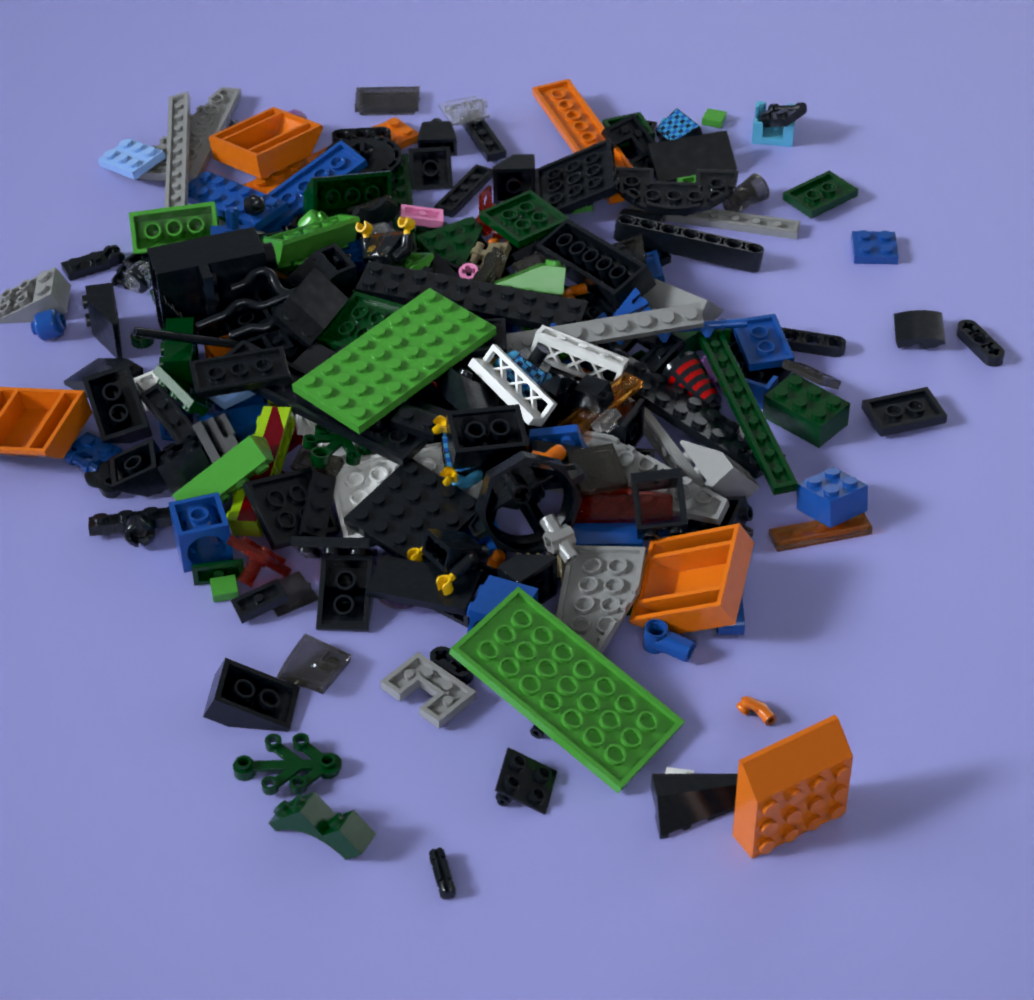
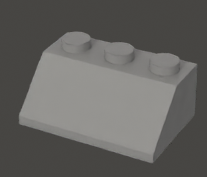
M655 278L653 279L656 285L642 297L649 303L646 307L649 306L652 310L700 302L704 321L715 320L723 311V309L704 298Z

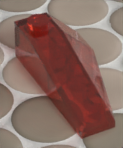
M604 481L576 485L583 500L575 523H636L632 487ZM652 490L639 492L642 523L673 519V496L671 494Z

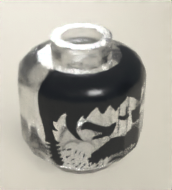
M135 262L125 271V285L129 290L141 294L152 287L149 262Z

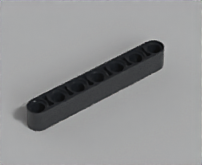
M619 215L616 220L614 239L620 243L749 272L760 270L764 248L759 244L630 215Z

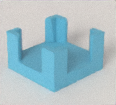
M756 101L752 144L792 147L795 121L787 127H763V122L757 121V117L760 116L762 111L766 110V102Z

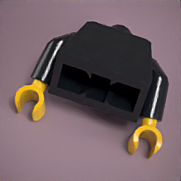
M427 529L424 542L421 544L422 547L411 548L407 552L408 560L424 562L422 555H425L444 573H450L449 575H440L436 579L438 591L442 589L443 594L447 596L454 590L452 582L455 579L459 580L467 571H475L478 568L479 560L486 559L488 547L486 544H479L465 532Z

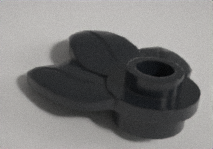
M109 460L101 463L98 471L85 472L86 483L91 487L99 488L104 497L115 498L121 494L120 491H115L112 487Z

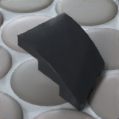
M558 374L541 386L557 403V406H560L563 410L577 405L573 389L580 381ZM537 399V410L542 413L548 404L543 399Z
M223 413L217 417H211L192 425L212 464L241 442L229 421L228 413Z

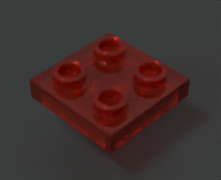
M231 535L226 543L247 556L249 561L237 580L249 587L253 586L252 584L262 567H267L285 578H288L292 571L291 568L284 565L286 562L284 558L243 535L241 539Z

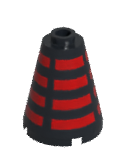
M684 352L685 357L681 359L678 356L675 357L664 368L661 375L666 378L667 382L682 387L685 393L701 399L703 403L719 411L722 398L696 352Z

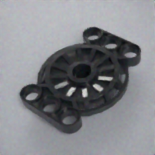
M387 127L337 129L332 132V144L326 149L327 151L342 140L366 159L368 166L359 173L390 170L393 174L402 163L401 149L391 140V130ZM392 175V190H393V189L395 188V177H394V175Z

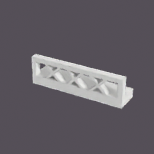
M544 325L536 331L530 349L533 352L538 343L547 345L550 354L547 355L544 361L552 367L580 378H584L587 374L604 379L602 371L608 369L615 372L614 382H610L613 391L617 390L622 373L629 362V358ZM562 352L569 354L573 362L569 364L562 363L558 354ZM583 361L590 362L594 371L590 373L583 371L579 363Z
M492 344L483 359L472 358L468 364L507 405H520L523 420L528 425L542 427L557 406V403L496 344ZM495 354L500 357V367L494 368L489 363ZM512 369L515 371V382L509 383L507 381L506 370ZM523 384L530 386V397L522 395ZM537 399H543L548 404L542 413L537 410Z

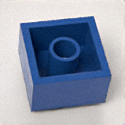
M828 468L819 474L798 482L797 510L832 528L868 510V485L840 471L838 468Z

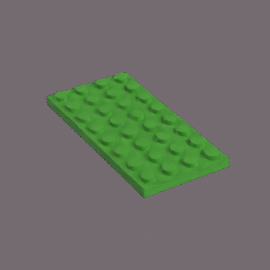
M428 288L293 383V392L356 433L361 434L446 372L450 367L497 334L496 326Z
M519 586L453 645L449 652L453 658L618 794L680 730L685 722Z

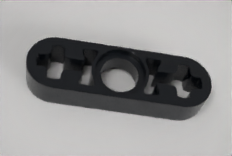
M966 319L958 323L957 337L984 364L997 367L1003 363L1004 349L975 321Z

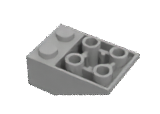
M54 267L49 271L41 272L31 280L23 281L13 289L5 290L0 298V324L34 322L36 313L50 309H56L59 313L63 314L67 313L71 290L70 283Z
M680 441V444L685 449L683 455L691 463H695L694 470L699 476L707 480L704 484L713 492H718L722 497L746 496V499H748L760 488L746 469L723 452L688 441Z

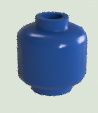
M56 309L36 313L34 322H31L33 334L38 335L43 341L61 337L67 328L63 313H59Z

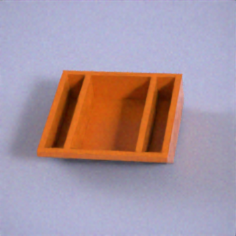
M272 107L209 136V142L214 160L256 176L259 179H266L271 174L283 171L287 166L300 163L304 158L310 156L323 130V126Z
M0 387V455L64 458L92 414L85 391Z
M740 523L650 541L641 591L634 601L629 622L644 628L649 620L660 619L666 622L668 630L677 634L735 625L754 541Z
M836 715L828 717L739 760L732 836L752 859L761 854L769 853L773 848L785 842L793 841L797 836L807 831L817 829L821 824L831 819H838L846 812L853 754L839 718Z

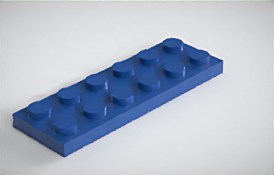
M340 140L267 194L287 202L289 210L260 231H263L268 236L275 235L282 229L281 226H287L291 223L296 214H303V193L312 177L359 173L368 166L366 159Z
M209 171L200 173L197 178L188 182V203L197 204L215 201L219 216L226 218V208L234 206L239 210V224L254 225L257 232L289 210L285 201ZM252 194L262 197L266 204L264 211L256 216L247 215L244 210V198Z

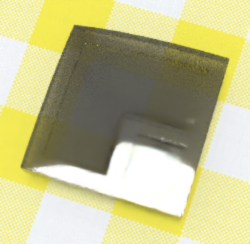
M304 634L284 662L277 678L324 694L350 663L351 654Z

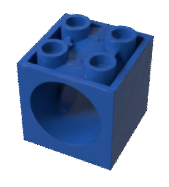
M219 492L169 502L174 540L184 573L192 571V564L234 560L229 523Z
M489 575L485 583L479 586L474 602L471 601L468 605L467 617H469L467 633L518 586L537 602L538 588Z

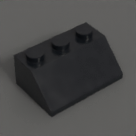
M128 363L82 378L103 443L131 444L153 436Z
M519 404L446 411L448 451L452 468L454 469L498 465L520 451L528 452L530 445Z

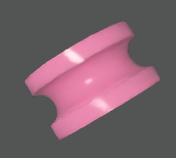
M466 263L459 268V276L461 278L479 280V270L475 264Z

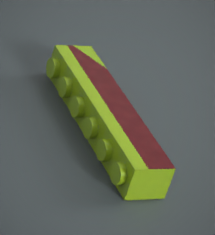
M263 406L261 415L257 417L255 434H252V436L266 438L274 461L269 464L270 468L265 473L259 476L256 474L249 481L281 474L296 425L291 407ZM244 490L234 491L231 510H228L226 514L232 534L235 536L262 537L263 530Z

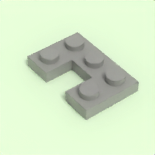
M419 652L381 680V689L398 701H402L418 687L432 695L433 697L419 708V715L439 729L477 699L474 689Z

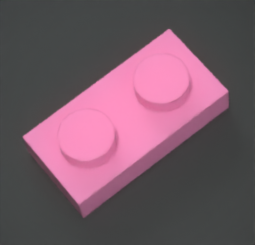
M401 204L400 216L412 218L415 221V225L428 228L443 227V209Z

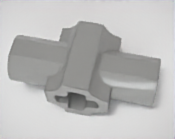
M554 514L543 517L540 520V525L545 531L543 540L548 552L552 554L558 553L566 565L575 562L579 558V553L574 547L576 538L571 526L567 524L560 525Z

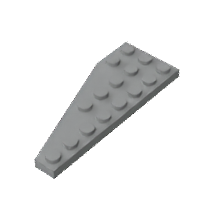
M221 87L208 98L207 104L197 107V112L194 115L190 114L189 182L204 172L212 156L209 136L226 128L241 97V89ZM163 136L160 139V144L157 146L153 145L152 147L163 150L167 158V137ZM166 158L138 177V179L166 181Z
M580 429L587 448L597 450L600 459H604L606 472L602 474L600 485L576 487L581 497L634 508L630 473L672 469L649 455L641 454L636 451L635 447L623 444L619 438L613 435ZM687 476L682 477L687 518L721 525L730 506L728 500L706 487L702 488L696 485ZM563 488L551 489L549 491L563 493ZM676 488L639 492L642 510L680 517Z
M575 545L574 547L579 553V558L565 567L556 617L601 654L606 649L641 591L647 555L646 547Z

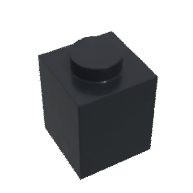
M586 374L573 389L577 407L594 413L602 414L615 400L610 381Z

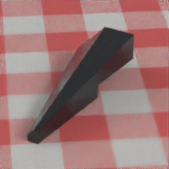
M652 774L651 792L656 810L655 820L659 838L665 839L671 832L681 828L687 830L696 822L706 818L709 821L734 811L738 774Z

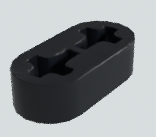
M440 646L430 652V660L466 685L474 679V674L449 654L450 648Z

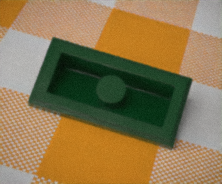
M243 559L191 565L194 586L210 584L209 578L234 574L236 581L245 580Z

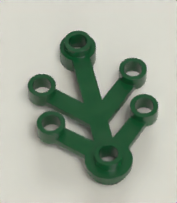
M318 424L315 426V435L307 434L303 437V447L311 449L310 461L313 467L319 469L325 468L329 464L330 456L341 446H343L346 452V463L351 466L360 464L361 454L369 455L372 453V451L358 445L356 451L352 441L338 434H329L332 431ZM318 443H329L326 447H317Z
M305 733L294 735L292 741L293 748L296 751L304 752L311 758L302 760L285 747L278 734H269L265 738L266 750L274 752L283 760L254 761L249 756L242 755L234 761L233 772L236 779L248 781L256 775V772L282 771L275 777L267 776L262 779L263 793L274 795L281 786L290 780L291 792L299 795L303 794L307 787L320 777L324 779L336 777L342 768V761L334 753H322L309 743V737ZM301 771H310L305 776L297 775Z

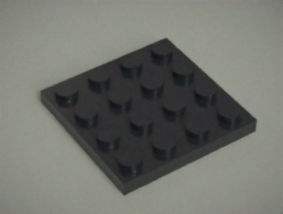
M609 138L535 169V193L564 215L618 193L614 147L611 139Z
M411 459L404 467L399 466L344 517V524L365 538H370L377 546L394 557L408 559L407 552L409 549L422 547L421 544L424 542L427 529L464 532L477 514L475 511L477 499L452 484L447 487L444 486L443 477ZM422 555L423 561L426 559L425 555Z

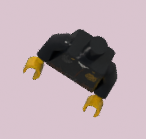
M400 216L397 224L404 231L372 234L371 237L369 235L373 231V226L367 221H364V226L357 222L355 226L356 231L363 234L361 244L364 263L367 265L368 261L402 266L416 248L412 241V234H410V231L415 227V221L412 218Z

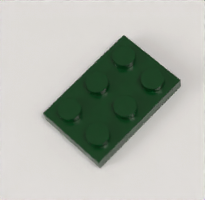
M829 170L783 192L782 200L812 219L857 197L858 188Z

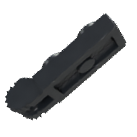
M114 244L106 246L103 251L92 252L85 256L61 262V267L67 278L72 281L118 266L125 259V255Z

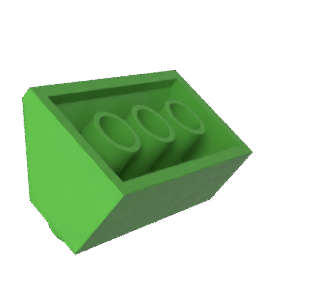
M215 201L129 212L134 255L146 254L147 248L210 236V226H220L218 208Z
M338 214L263 238L264 243L271 242L273 244L278 268L290 266L291 261L294 260L305 261L316 250L334 243L340 249L347 247L349 242L356 239L357 231L355 226L357 222L360 223V217Z
M249 435L172 496L176 501L219 492L222 504H224L231 498L230 494L236 489L238 491L243 489L242 486L246 481H249L256 474L259 476L265 473L270 468L269 464L274 461L268 441L265 437Z

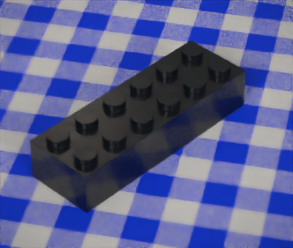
M568 218L536 245L544 263H546V259L559 260L561 265L566 267V278L576 284L585 283L589 292L595 291L616 309H619L635 287L641 293L637 297L638 299L656 285L647 265Z

